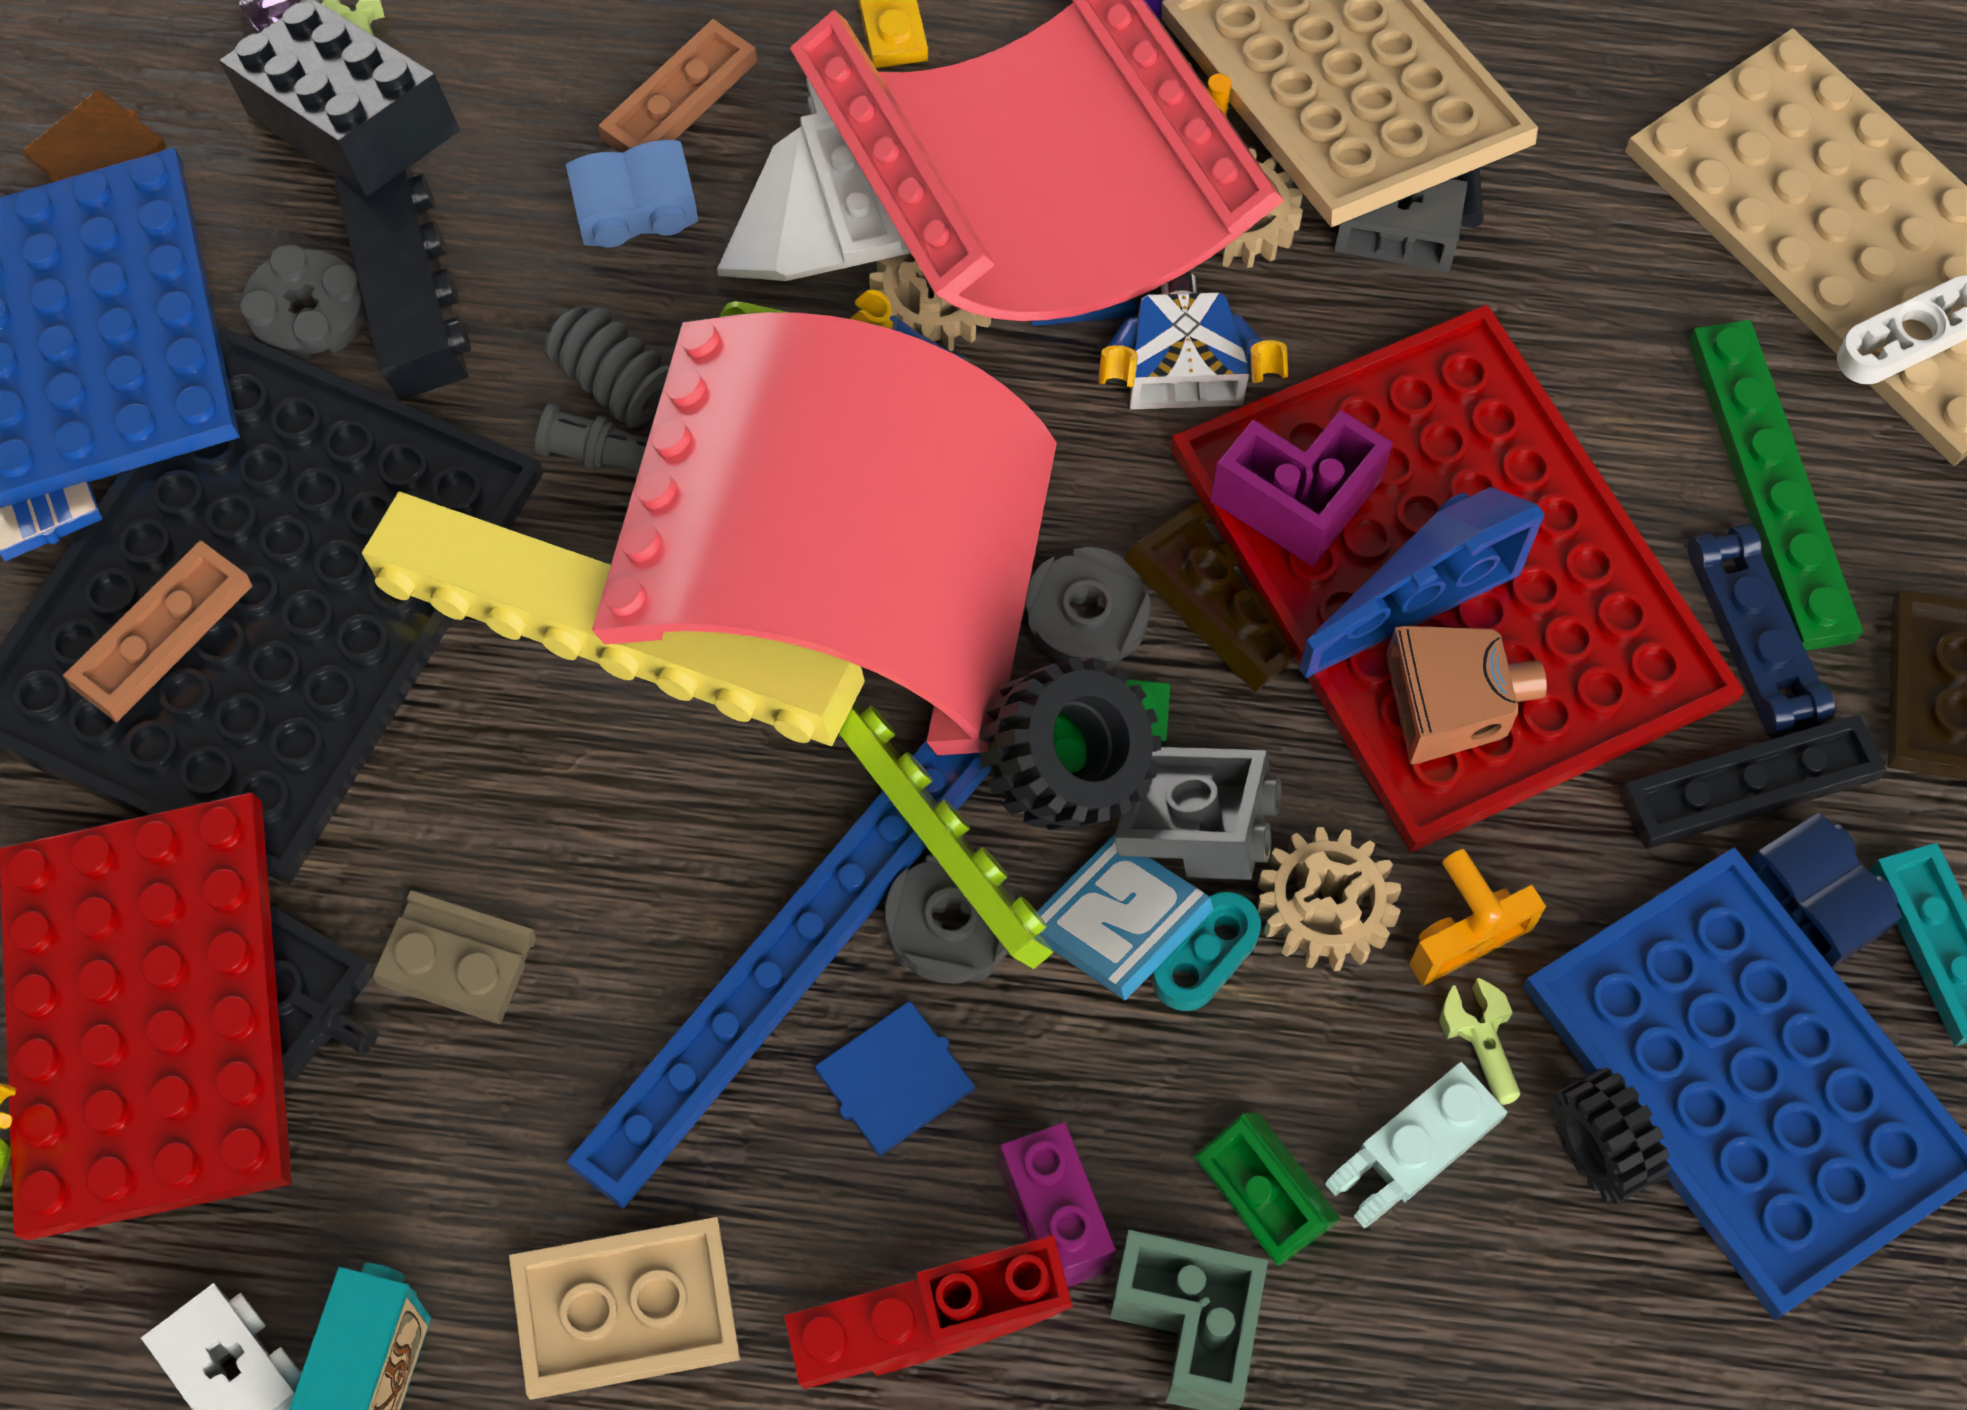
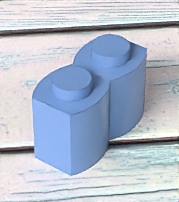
M653 141L635 146L624 153H593L579 157L566 164L584 245L611 248L622 245L627 240L641 233L670 236L699 222L681 141Z

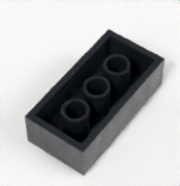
M307 0L306 2L297 3L289 7L283 13L281 19L260 33L243 38L236 45L235 50L219 60L248 116L366 197L460 131L458 123L433 72L317 0Z

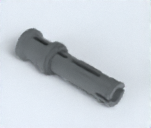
M549 402L539 420L535 437V454L547 458L551 453L581 460L584 461L587 469L595 471L598 468L603 469L608 465L638 473L649 437L617 429L615 423L610 421L608 417L599 415L595 420L562 412L559 404Z

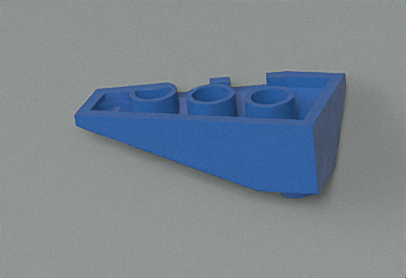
M1493 487L1472 496L1462 493L1452 497L1307 639L1299 666L1300 671L1307 678L1392 637L1395 627L1416 626L1520 576L1544 518V513L1537 504Z

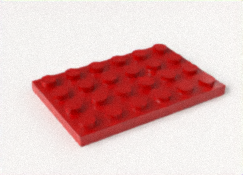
M251 792L0 848L8 1086L16 1088V1094L9 1096V1115L12 1116L10 1144L14 1236L28 1241L292 1185L262 801Z

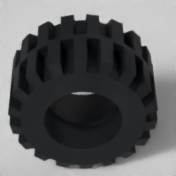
M1078 657L1066 659L1020 675L1019 679L1008 682L999 690L1003 697L992 700L985 712L993 721L981 725L979 740L988 742V751L979 755L982 768L991 766L994 778L988 780L987 783L992 793L1004 792L1007 798L1002 806L1010 814L1025 812L1024 823L1033 827L1047 825L1048 830L1062 831L1109 821L1110 818L1122 816L1132 809L1131 802L1140 801L1145 797L1150 789L1143 780L1156 777L1159 763L1152 760V752L1161 750V736L1152 735L1151 724L1158 722L1154 708L1145 710L1141 701L1147 695L1139 684L1132 687L1126 685L1128 678L1126 672L1118 667L1106 671L1105 661L1091 658L1082 662L1081 658ZM1059 712L1067 715L1076 723L1085 740L1086 763L1080 778L1071 774L1063 766L1055 751L1053 729Z

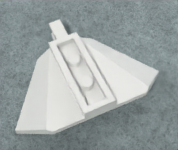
M806 78V82L811 96L808 97L811 115L800 117L801 127L773 146L717 268L718 276L789 281L911 254L808 78Z

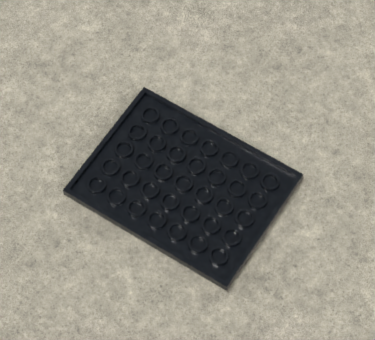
M222 326L218 334L240 438L121 472L98 504L103 519L80 530L0 646V752L141 817L252 792L262 801L268 875L290 885L454 620L436 610L429 602L412 596L408 600H400L388 595L376 585V577L365 560L362 551L398 492H402L510 529L543 476L541 462ZM201 540L246 573L252 587L118 722H115L71 688L63 675Z

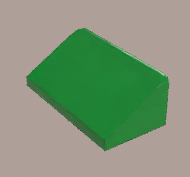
M1257 1112L1243 1113L1193 1156L1277 1266L1283 1264L1341 1220L1338 1213L1264 1118Z

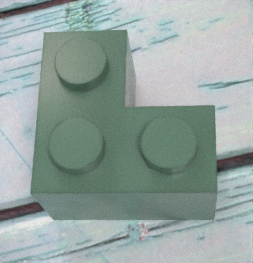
M1128 1230L1110 1319L1178 1333L1165 1403L1197 1410H1239L1244 1401L1268 1260Z

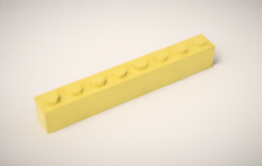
M398 492L362 551L365 560L376 577V585L394 598L408 600L412 596L431 603L436 610L450 618L463 620L465 616L485 622L493 631L503 637L518 640L521 636L541 642L549 651L564 659L575 660L577 656L597 662L608 673L620 679L633 680L636 676L653 682L666 694L676 699L690 701L692 697L709 702L714 704L723 714L737 721L748 722L753 718L773 725L779 733L796 742L808 743L812 739L832 746L865 682L861 666L849 661L789 643L746 635L676 631L664 632L662 640L604 645L592 631L611 567L610 564L402 492Z

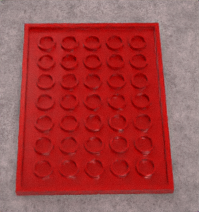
M1488 304L1172 436L1171 451L1226 543H1229L1240 560L1238 563L1252 587L1262 595L1296 651L1297 656L1295 659L1299 666L1307 639L1452 497L1462 493L1472 496L1493 487L1537 504L1544 513V518L1520 576L1416 625L1418 627L1493 629L1501 635L1508 664L1541 661L1546 675V696L1543 699L1517 702L1518 715L1508 736L1498 741L1418 764H1410L1386 660V653L1392 637L1307 677L1410 853L1738 702L1744 693V689ZM1342 410L1390 440L1393 444L1382 481L1313 567L1210 501L1218 461L1252 420L1260 423L1306 453L1336 414Z

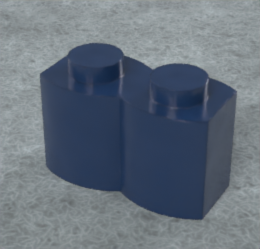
M1818 812L1760 849L1748 864L1833 968L1887 933L1902 918V915L1897 907V896L1890 884L1882 877L1873 875L1860 865L1855 855V844L1849 833L1840 825L1831 823Z

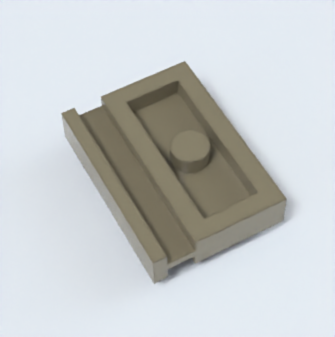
M410 890L406 909L402 917H398L373 973L376 984L501 1025L525 968L524 961L530 947L534 946L537 939L534 930Z

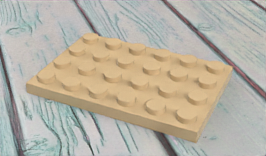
M1424 0L1162 1V20L1209 78L1214 74L1220 73L1227 75L1231 79L1229 103L1330 227L1339 225L1536 144L1538 126Z

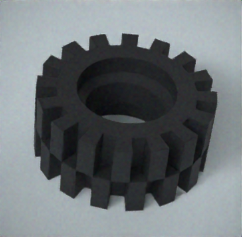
M1605 1067L1596 1070L1552 1095L1551 1102L1554 1105L1550 1106L1551 1115L1557 1120L1554 1123L1557 1134L1565 1139V1143L1562 1146L1566 1154H1572L1576 1160L1574 1166L1580 1175L1584 1173L1587 1175L1588 1185L1594 1192L1599 1190L1601 1198L1607 1202L1612 1200L1613 1204H1619L1667 1177L1666 1173L1670 1172V1164L1666 1161L1669 1158L1668 1148L1659 1142L1660 1139L1664 1138L1660 1127L1653 1126L1649 1117L1653 1116L1647 1105L1642 1107L1638 1102L1639 1093L1633 1086L1626 1088L1625 1078L1619 1073L1613 1075L1612 1070Z

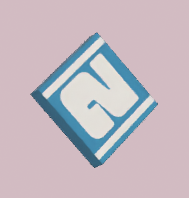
M1113 835L1037 912L1047 924V928L1040 935L1051 949L1126 1001L1214 909L1210 896L1150 857L1119 856L1115 835Z

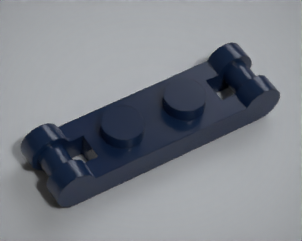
M1747 523L1731 527L1728 530V534L1715 538L1710 533L1691 537L1688 541V555L1691 565L1765 730L1769 734L1774 735L1793 729L1795 722L1807 720L1811 724H1816L1834 718L1835 704L1832 693L1818 679L1761 554V541L1756 528L1752 524ZM1733 559L1738 572L1726 574L1721 562ZM1791 687L1795 696L1787 698L1785 695L1780 694L1778 690Z

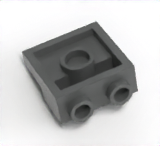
M1161 747L1160 751L1152 752V760L1159 763V768L1155 778L1143 780L1150 789L1145 797L1140 801L1131 802L1132 809L1120 817L1115 834L1118 855L1181 858L1184 862L1186 877L1251 880L1255 862L1267 863L1270 857L1271 828L1269 823H1265L1266 816H1278L1282 803L1281 780L1279 777H1271L1267 750Z

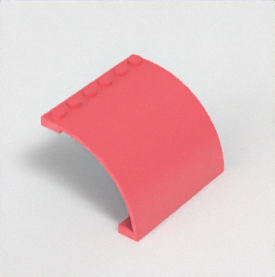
M1073 0L1074 2L1054 18L1002 48L958 64L923 71L878 72L848 22L835 10L830 12L790 47L936 295L953 306L973 314L1003 320H1051L1101 310L1131 300L1185 274L1230 244L1284 201L1145 0Z
M766 312L683 322L592 631L604 645L662 640L664 632L697 631L753 636L816 650L878 673L933 704L934 709L926 742L936 755L987 752L988 742L979 740L981 725L993 721L985 712L992 700L1003 697L999 690L1010 681L1057 442L1045 424L1026 403L985 371L949 351L896 330L857 320L807 313Z

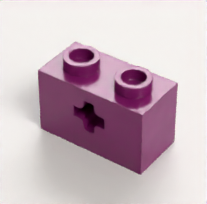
M1063 1122L1001 1144L998 1169L1026 1242L1052 1235L1055 1236L1068 1287L1111 1272L1116 1249L1066 1123Z

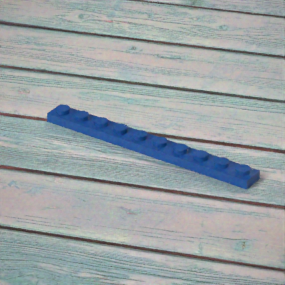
M926 741L913 755L933 780L926 787L930 795L938 804L943 799H946L957 811L992 770L991 766L982 768L980 753L936 755ZM882 791L567 1160L570 1169L621 1209L627 1206L885 898L897 876L906 868L909 869L927 848L884 791Z

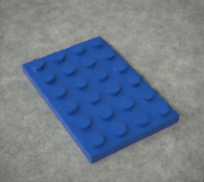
M176 148L0 197V508L85 481L91 482L240 438L183 162Z
M1735 847L1528 977L1523 985V989L1588 1075L1600 1068H1609L1612 1070L1613 1075L1619 1073L1625 1078L1626 1088L1633 1086L1639 1093L1638 1102L1642 1107L1648 1106L1653 1116L1649 1117L1652 1125L1659 1126L1664 1136L1659 1142L1668 1148L1669 1158L1666 1161L1670 1164V1172L1666 1173V1178L1774 1321L1967 1189V1135Z

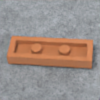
M712 19L598 125L600 139L616 151L622 153L644 143L677 139L757 63L756 48Z
M200 540L63 675L71 688L115 722H118L252 587L247 574Z

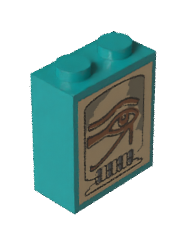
M364 1263L361 1272L342 1267L338 1268L289 1410H401L431 1321L430 1315L417 1298V1292L404 1283L406 1276L403 1273L373 1263Z

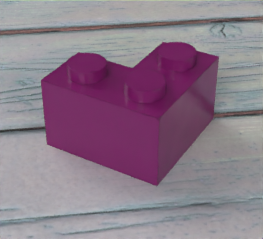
M1340 410L1305 453L1260 423L1252 420L1218 461L1210 501L1313 567L1382 481L1393 442Z

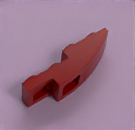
M1048 1236L916 1272L918 1278L916 1280L784 1315L799 1385L803 1389L870 1371H873L876 1376L988 1342L1072 1308L1073 1305L1055 1236Z

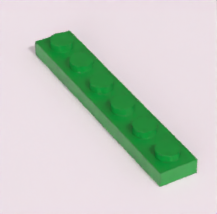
M1751 320L1694 328L1688 341L1750 520L1759 534L1764 560L1805 650L1856 643L1863 633V629Z

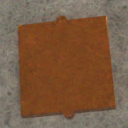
M97 89L22 151L28 160L49 176V180L52 183L157 153L164 149L166 145L160 136L140 122L135 110H125L104 92Z

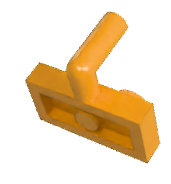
M1460 849L1446 857L1442 864L1473 911V915L1457 923L1454 922L1452 917L1444 918L1426 928L1418 936L1420 942L1409 966L1422 987L1532 931L1546 908L1533 885L1512 895L1508 889H1502L1493 893L1465 849Z

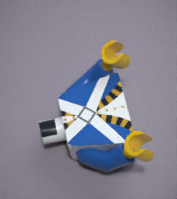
M1186 272L1162 285V295H1147L1141 298L1139 316L1125 319L1108 346L1102 350L1098 383L1105 384L1106 380L1111 378L1126 381L1127 387H1131L1129 398L1130 410L1243 406L1249 370L1252 373L1253 383L1263 382V375L1266 373H1276L1281 375L1282 378L1288 377L1287 346L1280 341H1263L1241 315L1231 312L1227 297L1221 293H1197L1195 276L1190 272Z

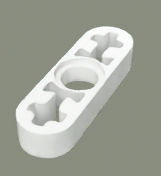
M1967 276L1955 277L1854 326L1848 332L1837 354V363L1842 373L1857 383L1875 384L1966 340L1967 307L1953 312L1949 320L1947 314L1951 311L1955 302L1961 306L1967 305ZM1905 320L1923 322L1929 327L1932 338L1927 340L1912 338L1904 331L1902 322ZM1885 339L1888 343L1883 348L1878 359L1872 354L1862 356L1858 352L1859 348L1865 353L1880 348Z

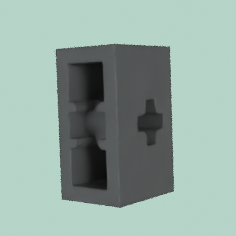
M1449 179L1339 224L1334 252L1449 272L1459 240L1468 182Z

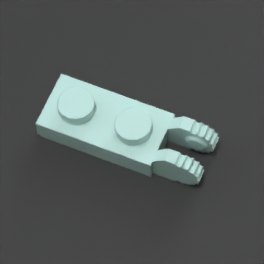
M1460 1062L1365 1141L1359 1152L1336 1170L1325 1185L1336 1196L1353 1187L1360 1180V1177L1372 1167L1386 1181L1387 1185L1377 1194H1372L1359 1206V1211L1354 1215V1218L1365 1229L1401 1199L1404 1203L1407 1202L1500 1123L1507 1114V1110L1469 1069Z

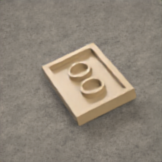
M718 1217L509 1255L525 1389L529 1400L740 1360Z

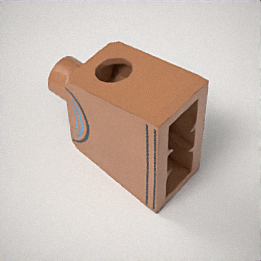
M1400 626L1394 629L1386 653V660L1410 764L1426 762L1501 740L1508 736L1518 715V701L1543 699L1546 696V675L1541 661L1508 664L1501 635L1493 629Z

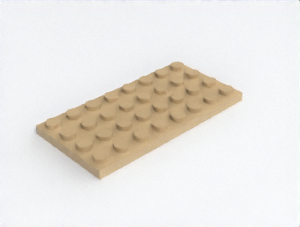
M1794 28L1630 137L1625 152L1836 354H1838L1848 332L1857 324L1955 277L1967 276V186ZM1955 302L1951 311L1947 314L1948 320L1953 312L1967 307V305L1961 306ZM1905 320L1902 322L1904 331L1912 338L1918 340L1932 338L1929 327L1918 320ZM1885 339L1880 348L1867 353L1859 348L1858 352L1862 356L1872 354L1878 359L1883 348L1888 343ZM1967 339L1878 383L1868 384L1953 466H1956L1967 457Z

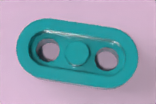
M1231 892L1217 893L1210 896L1214 910L1152 973L1153 989L1157 997L1164 1004L1181 1011L1201 1008L1213 998L1254 950L1261 930V919L1256 907L1247 898ZM1219 925H1228L1235 930L1237 936L1232 940H1223L1215 934L1214 928ZM1178 972H1188L1194 976L1196 984L1188 988L1181 987L1175 983L1173 975Z

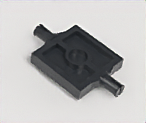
M270 905L283 1075L295 1082L317 1050L332 1037L357 1051L361 1056L371 1050L366 1042L374 1046L378 1031L348 1015L351 1004L373 976L374 969L368 961Z

